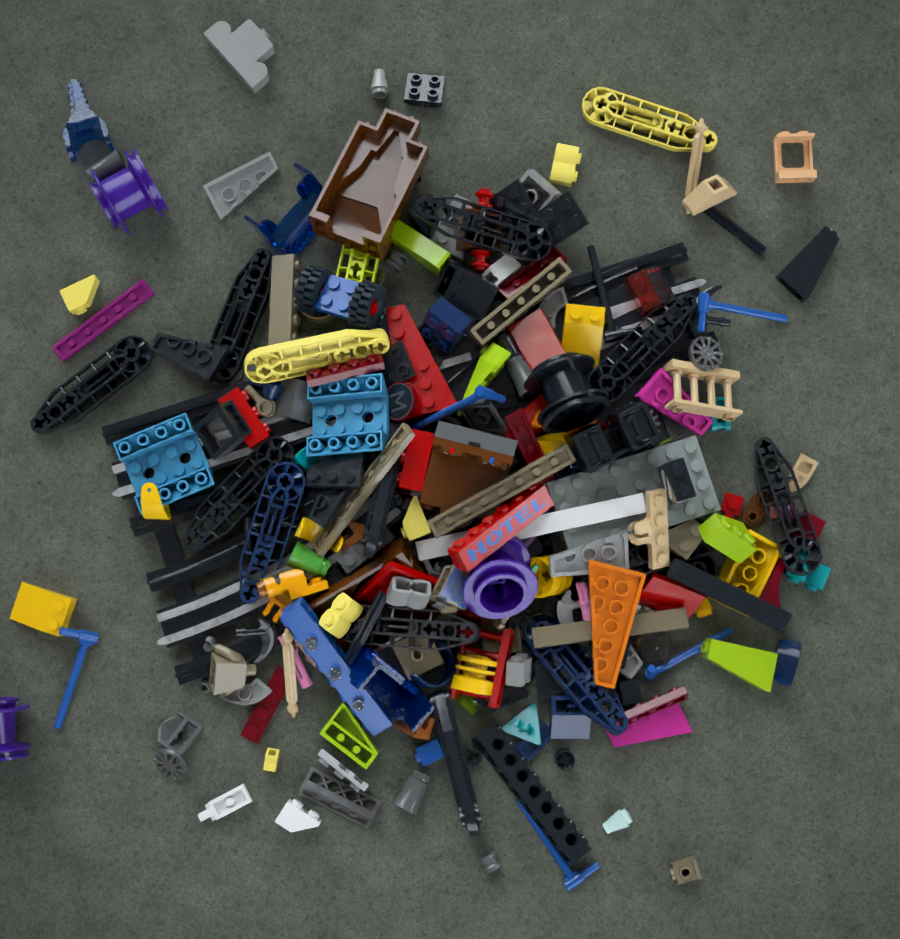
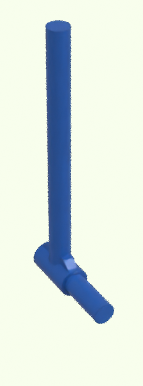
M699 293L697 332H705L706 314L711 309L786 323L788 319L787 315L712 301L709 293Z
M479 385L475 388V394L409 427L419 430L481 399L504 403L506 397L495 393L492 389Z
M729 626L709 638L720 641L734 632ZM703 641L656 667L649 665L644 672V680L651 682L656 675L700 652Z
M64 627L59 628V635L76 638L80 643V647L53 726L55 728L61 729L88 645L91 646L98 641L99 634L96 632Z
M516 801L565 874L563 883L568 891L585 881L586 877L600 868L595 861L581 872L572 871L520 802Z

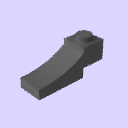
M385 527L381 548H377L375 554L395 539L387 527ZM359 540L336 557V559L347 574H349L363 562L367 561L369 557L363 556L364 548L361 540Z

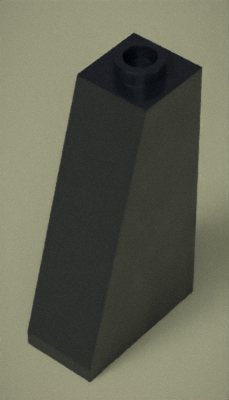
M825 226L775 277L801 303L810 297L839 241L837 233L832 228Z

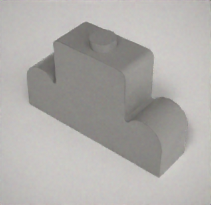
M251 19L244 22L234 32H232L227 22L218 21L203 33L207 42L254 94L269 82V72L263 63L275 53V50L267 32L263 28L260 30Z

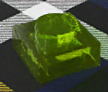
M463 695L458 702L472 715L478 710V707L475 706L477 702L470 696L466 698Z

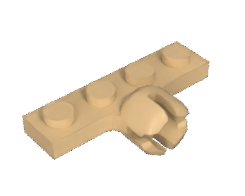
M664 488L645 491L646 518L631 522L627 528L628 531H635L628 533L631 543L637 546L642 544L648 545V564L652 570L670 566L667 490Z

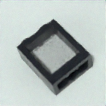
M233 400L216 406L193 427L213 460L228 455L253 433Z

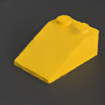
M566 304L564 310L561 344L566 353L575 352L592 356L595 359L593 368L599 364L605 307Z
M22 582L9 619L55 636H64L59 635V628H68L77 599Z

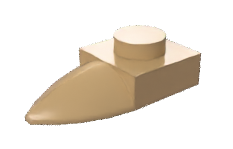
M802 453L793 467L800 488L809 481L819 464L816 460ZM794 481L789 482L790 492L797 491Z

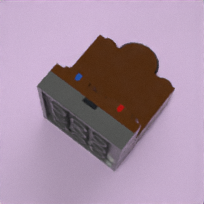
M438 421L433 440V451L419 501L420 505H423L422 508L431 512L438 509L439 515L507 477L518 441ZM501 503L452 531L462 532L468 530L474 525L476 520H480L481 524L485 517L491 516L497 511Z

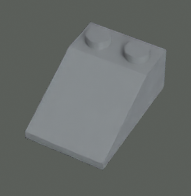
M528 169L520 179L538 211L562 194L535 169Z

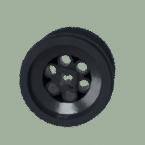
M575 352L553 356L537 365L525 380L524 389L530 393H542L546 401L547 407L541 411L537 418V422L542 426L544 432L555 434L580 428L598 419L609 409V393L603 389H590L585 377L594 367L595 359L592 356Z

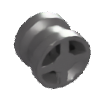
M495 850L477 859L479 864H482L484 867V874H489L502 866L501 862L496 858Z

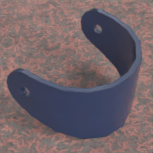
M781 638L776 650L778 657L773 677L775 683L783 686L792 685L801 653L802 642L787 638Z
M436 640L435 645L438 648L446 647L444 643ZM450 649L440 651L444 657L445 671L441 680L436 685L426 683L414 673H410V678L422 688L430 689L445 685L455 672L456 663Z

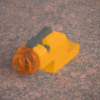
M285 566L265 576L263 579H260V582L256 583L260 598L285 595V592H287L290 600H294L329 588L325 578L315 577L309 580L310 583H307L304 572L301 569H291L289 566Z

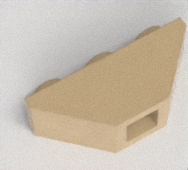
M716 174L702 181L682 200V204L694 216L735 196L737 192L726 179Z

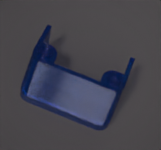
M295 162L293 166L303 178L296 188L301 199L277 224L268 219L258 224L247 215L243 217L281 255L294 254L297 256L316 236L313 232L309 214L323 186L310 171Z
M367 645L362 647L349 675L351 679L350 684L360 691L366 688L392 709V715L398 721L404 720L410 729L415 732L435 707L412 680H409L408 677Z

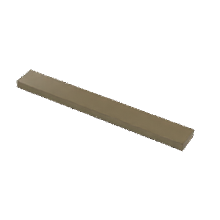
M401 424L384 447V450L380 452L363 475L361 489H352L326 530L323 528L313 541L312 545L318 556L323 557L414 438L415 434L409 425Z
M566 443L428 520L427 523L436 539L577 460Z
M686 608L635 614L629 636L688 628ZM591 620L531 628L533 647L536 649L592 641Z

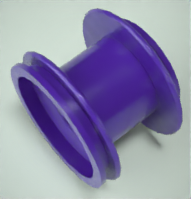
M132 149L133 154L130 156L127 151L124 152L127 157L128 167L102 181L94 169H91V173L97 183H89L114 228L118 229V224H121L128 235H130V231L124 220L150 206L158 211L161 217H163L161 212L163 209L167 212L169 211L135 149Z
M514 536L469 571L470 575L464 583L462 596L467 608L474 614L488 619H503L525 610L534 600L538 590L537 577L530 569V553L518 537Z
M0 697V761L13 760L30 755V751L26 749L30 748L32 744L16 740L15 711L31 707L30 704L16 703L19 701V697Z

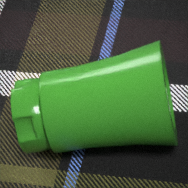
M298 541L287 566L324 578L332 561L325 559V556H318L315 551Z

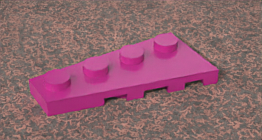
M662 368L657 369L635 395L636 398L698 436H702L714 422L709 416L686 412L675 413L673 410L665 409V405L674 399L673 379ZM681 388L682 399L691 401V398Z
M679 703L629 724L626 731L619 736H614L606 730L613 747L692 732Z

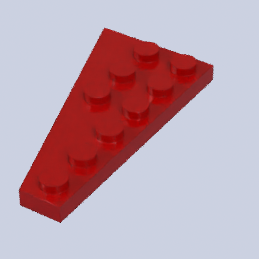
M403 304L386 308L391 345L402 340L416 373V376L404 381V383L409 384L416 390L418 396V405L412 412L411 418L434 414L457 403L406 306Z

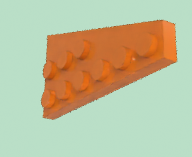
M588 559L594 683L614 689L646 574Z

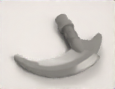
M570 589L565 592L561 601H557V617L560 624L574 623L573 609L580 608L577 601L571 599Z

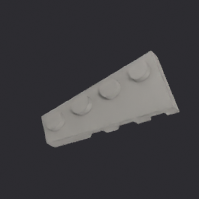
M269 151L203 185L220 220L276 173L279 168Z
M623 531L549 556L550 577L588 574V559L629 569L628 532Z

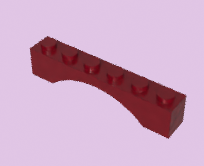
M809 513L818 538L826 522ZM806 516L800 518L804 532L811 531ZM799 534L791 535L790 538L792 539L796 536H799ZM780 555L759 596L760 599L781 608L779 584L785 568Z

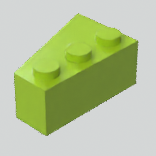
M715 513L697 527L704 542L739 564L757 551L754 544L755 539L748 532L743 522Z
M343 702L319 733L366 770L379 753L378 748L357 717L352 714L347 702Z

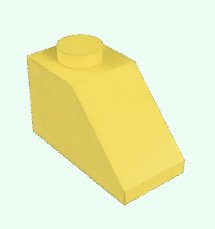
M91 275L60 290L69 312L73 315L83 314L87 311L86 308L91 307L100 283L98 277Z
M417 496L412 498L402 522L403 527L400 528L404 539L408 538L410 542L431 533Z

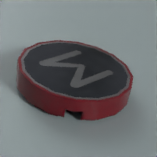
M396 382L387 389L389 396V418L398 422L406 421L411 418L412 412L417 408L418 396L416 390L409 384Z

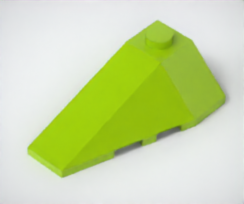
M493 342L490 346L486 344L480 351L481 356L463 399L475 393L477 386L487 387L510 359L511 353ZM458 410L457 416L460 418L462 414Z

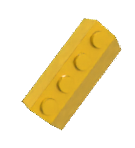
M748 530L755 539L754 544L757 551L740 564L728 557L718 578L759 598L778 560L779 552L774 542L752 530ZM718 602L719 604H721V605H723V606H725V607H727V608H730V607H728V606H726V605H724V604Z

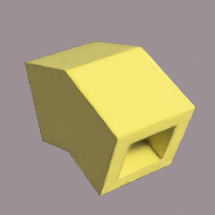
M267 748L263 770L276 772L279 749Z

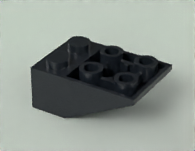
M447 259L433 294L438 298L443 297L460 311L482 321L486 317L499 287L464 262Z

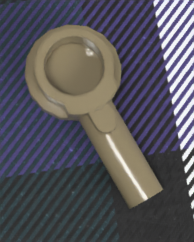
M250 385L244 389L256 402V407L261 416L271 417L275 414L277 407L274 400L262 398Z

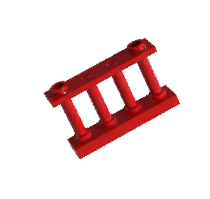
M504 629L500 634L481 630L480 638L499 641V644H501L500 651L496 653L471 648L470 643L461 645L460 655L470 653L485 656L498 663L494 671L496 672L495 675H486L485 678L493 682L491 696L451 688V682L449 688L451 698L459 699L460 694L487 699V702H489L488 707L500 708L505 684L506 660L510 659L515 635L514 630ZM462 630L461 634L473 635L474 631ZM458 660V664L464 665L465 661ZM457 668L456 674H463V670Z

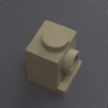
M693 856L671 862L670 876L672 881L676 880L678 885L702 879L697 861ZM684 869H688L687 875H682Z

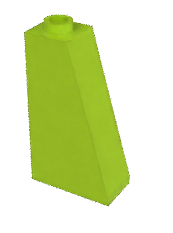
M399 219L397 220L392 232V243L440 277L447 259L451 260V253Z
M705 638L701 645L703 658L752 686L771 692L778 657L777 653Z

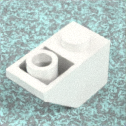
M504 255L492 264L482 276L498 287L508 280L522 265L515 258Z
M289 799L275 822L289 832H296L318 827L322 820L319 818L320 815L314 810L310 809V811L304 809V804L297 799H293V801Z

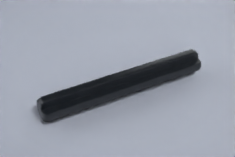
M712 206L703 211L757 255L761 256L766 251L767 247L716 207Z
M382 591L377 592L344 657L345 662L349 664L355 663L386 603V593Z

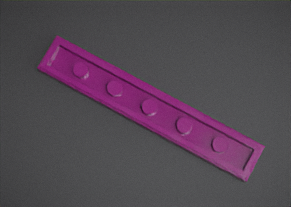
M142 278L54 344L52 349L62 362L67 361L155 295V293Z

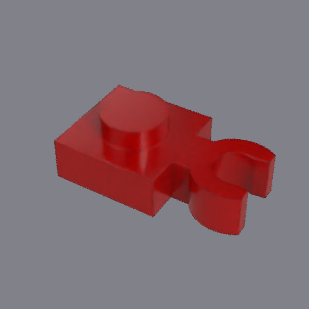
M725 492L720 511L725 512L724 516L734 519V515L740 516L744 497Z

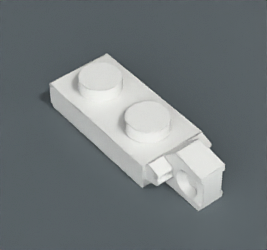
M243 783L209 801L205 805L206 810L200 812L198 817L201 822L211 817L212 821L218 820L253 800Z

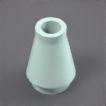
M624 808L616 811L602 825L607 834L629 827L633 820Z

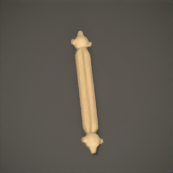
M700 118L699 122L693 126L697 133L693 137L685 196L698 186L705 140L703 133L708 130L703 118ZM684 206L686 214H689L690 212Z
M285 628L281 639L284 642L282 651L286 701L288 702L287 711L294 718L299 710L296 704L298 693L294 645L292 644L293 635L288 628Z

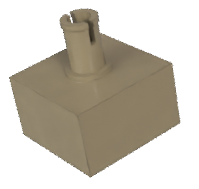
M409 637L395 642L394 645L409 646ZM415 637L413 646L428 647V638ZM433 640V646H432V648H437V646L435 645V642H434V640ZM392 647L409 680H411L410 673L419 676L444 663L439 650Z

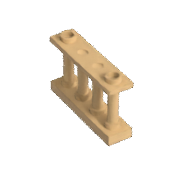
M671 359L663 366V370L673 377L674 399L665 405V409L673 410L675 413L686 412L720 418L724 421H734L735 418L743 414L742 410L732 408L731 385L740 379V371L718 367L713 371L707 372L698 369L692 362ZM681 377L690 380L691 401L682 399ZM698 380L707 383L708 404L699 402ZM714 383L723 386L725 407L716 405Z

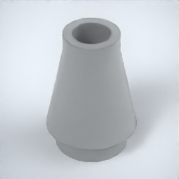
M383 69L374 70L370 92L377 99L387 97L389 92Z

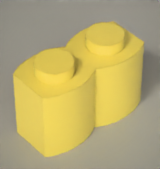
M557 143L549 183L571 187L572 182L576 183L578 171H575V166L580 164L582 153H578L579 147Z
M342 592L335 598L331 608L321 616L319 625L340 639L348 632L351 623L361 615L363 607Z

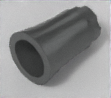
M116 148L85 171L90 181L95 184L97 182L91 173V169H94L102 181L128 167L121 152Z
M522 355L509 359L505 365L514 382L520 400L536 395V393H530L524 389L525 380L532 372L527 361H524Z
M414 769L392 803L417 815L431 777Z

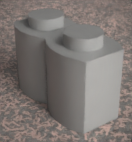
M402 576L392 577L387 589L386 602L393 606L406 605L412 609H425L431 597V583L421 579L411 580Z
M518 652L515 656H511V659L506 660L505 685L522 687L525 683L531 681L532 657L528 656V653Z

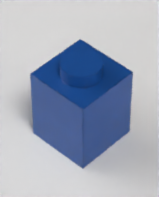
M437 737L416 746L417 752H414L418 764L422 762L423 767L445 757Z

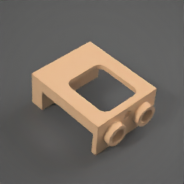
M783 131L774 137L775 183L813 182L817 178V170H813L812 139L815 133L799 131L790 134L788 131ZM783 143L803 144V167L784 168L782 166L781 145Z

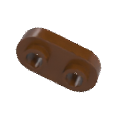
M762 491L765 503L772 502L770 495ZM758 492L753 494L741 514L742 522L750 527L758 525L765 515L763 505L759 502L760 496ZM750 513H753L755 515L754 520H751L749 518Z

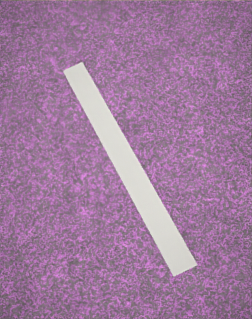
M643 493L542 514L515 536L519 539H525L645 513ZM468 531L441 536L438 539L431 538L415 542L419 561L449 555L447 549L453 545L455 540L468 534Z

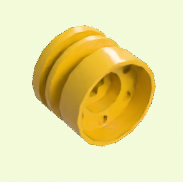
M551 555L531 558L530 568L535 563L539 565L535 572L538 582L535 598L560 595L571 586L573 576L550 577L549 556Z
M470 653L457 654V659L465 661V664H455L456 668L463 670V674L453 675L451 688L491 696L493 682L485 678L486 675H495L496 672L487 670L488 666L497 667L498 662L492 661L485 656Z

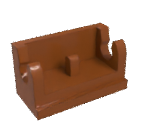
M411 707L407 711V716L403 718L404 709L400 708L396 721L393 722V727L413 738L429 740L435 719Z

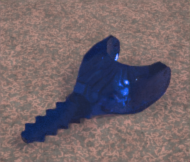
M71 79L67 86L70 89L68 94L71 95L69 100L72 101L70 103L72 109H70L71 116L63 131L65 147L72 163L77 162L79 149L91 140H99L106 143L110 152L115 150L112 136L105 122L90 110V106L87 104L88 100L84 99L86 95L82 93L84 89L80 87L82 83L76 79Z

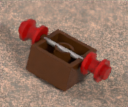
M482 188L475 192V197L479 198L477 204L493 209L490 199L494 198V193L490 189ZM476 207L474 209H465L476 214L480 212V209ZM484 210L483 216L497 220L498 214ZM458 216V223L463 222V220H461V216ZM482 222V224H485V225H487V226H490V227H493V228H496V229H497V228H498V229H501V228H499V227L492 226V225H489V224H486V223H483V222ZM480 228V231H484L500 237V234L498 235L490 231L482 230ZM458 231L457 236L472 240L473 237L472 234ZM478 236L475 241L488 246L491 244V240ZM456 240V251L469 252L475 256L474 262L470 263L471 268H474L476 272H485V269L489 268V264L486 263V257L497 252ZM495 242L494 248L500 249V243Z

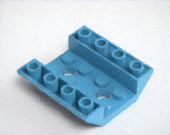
M382 373L359 375L310 388L307 384V399L313 404L312 436L307 437V457L384 450L389 438V396ZM368 414H373V420L366 423L365 417ZM336 417V423L333 426H328L329 419Z
M186 412L113 442L118 458L124 463L136 493L134 498L141 515H143L141 488L145 483L150 482L156 485L163 506L215 485L212 469ZM185 453L190 454V461L183 464L181 456ZM149 468H152L154 470V476L150 479H147L145 477V471Z

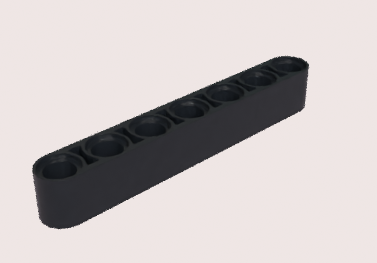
M673 558L665 575L784 633L792 617L791 613L677 558Z

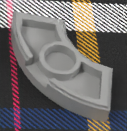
M563 286L549 293L539 306L544 311L553 329H555L556 315L568 304Z
M256 678L230 695L220 694L219 697L232 704L251 705L266 698L273 690L261 679Z

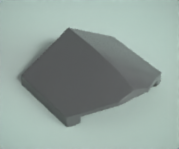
M180 712L166 719L158 728V744L182 756L191 746L203 726L183 712Z

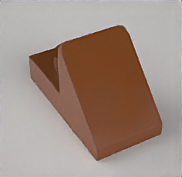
M355 521L348 523V526L354 533L352 535L347 533L343 536L341 547L343 552L362 539L365 523Z

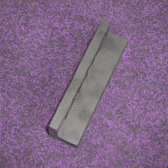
M312 766L298 795L367 829L381 803V800L360 790L357 792L348 784ZM311 775L319 777L321 783L315 784L309 781ZM333 784L337 786L339 791L332 792L327 785ZM347 793H352V794H354L356 800H354V801L348 800V799L346 798L345 794H347ZM368 801L374 804L373 810L366 809L363 802Z

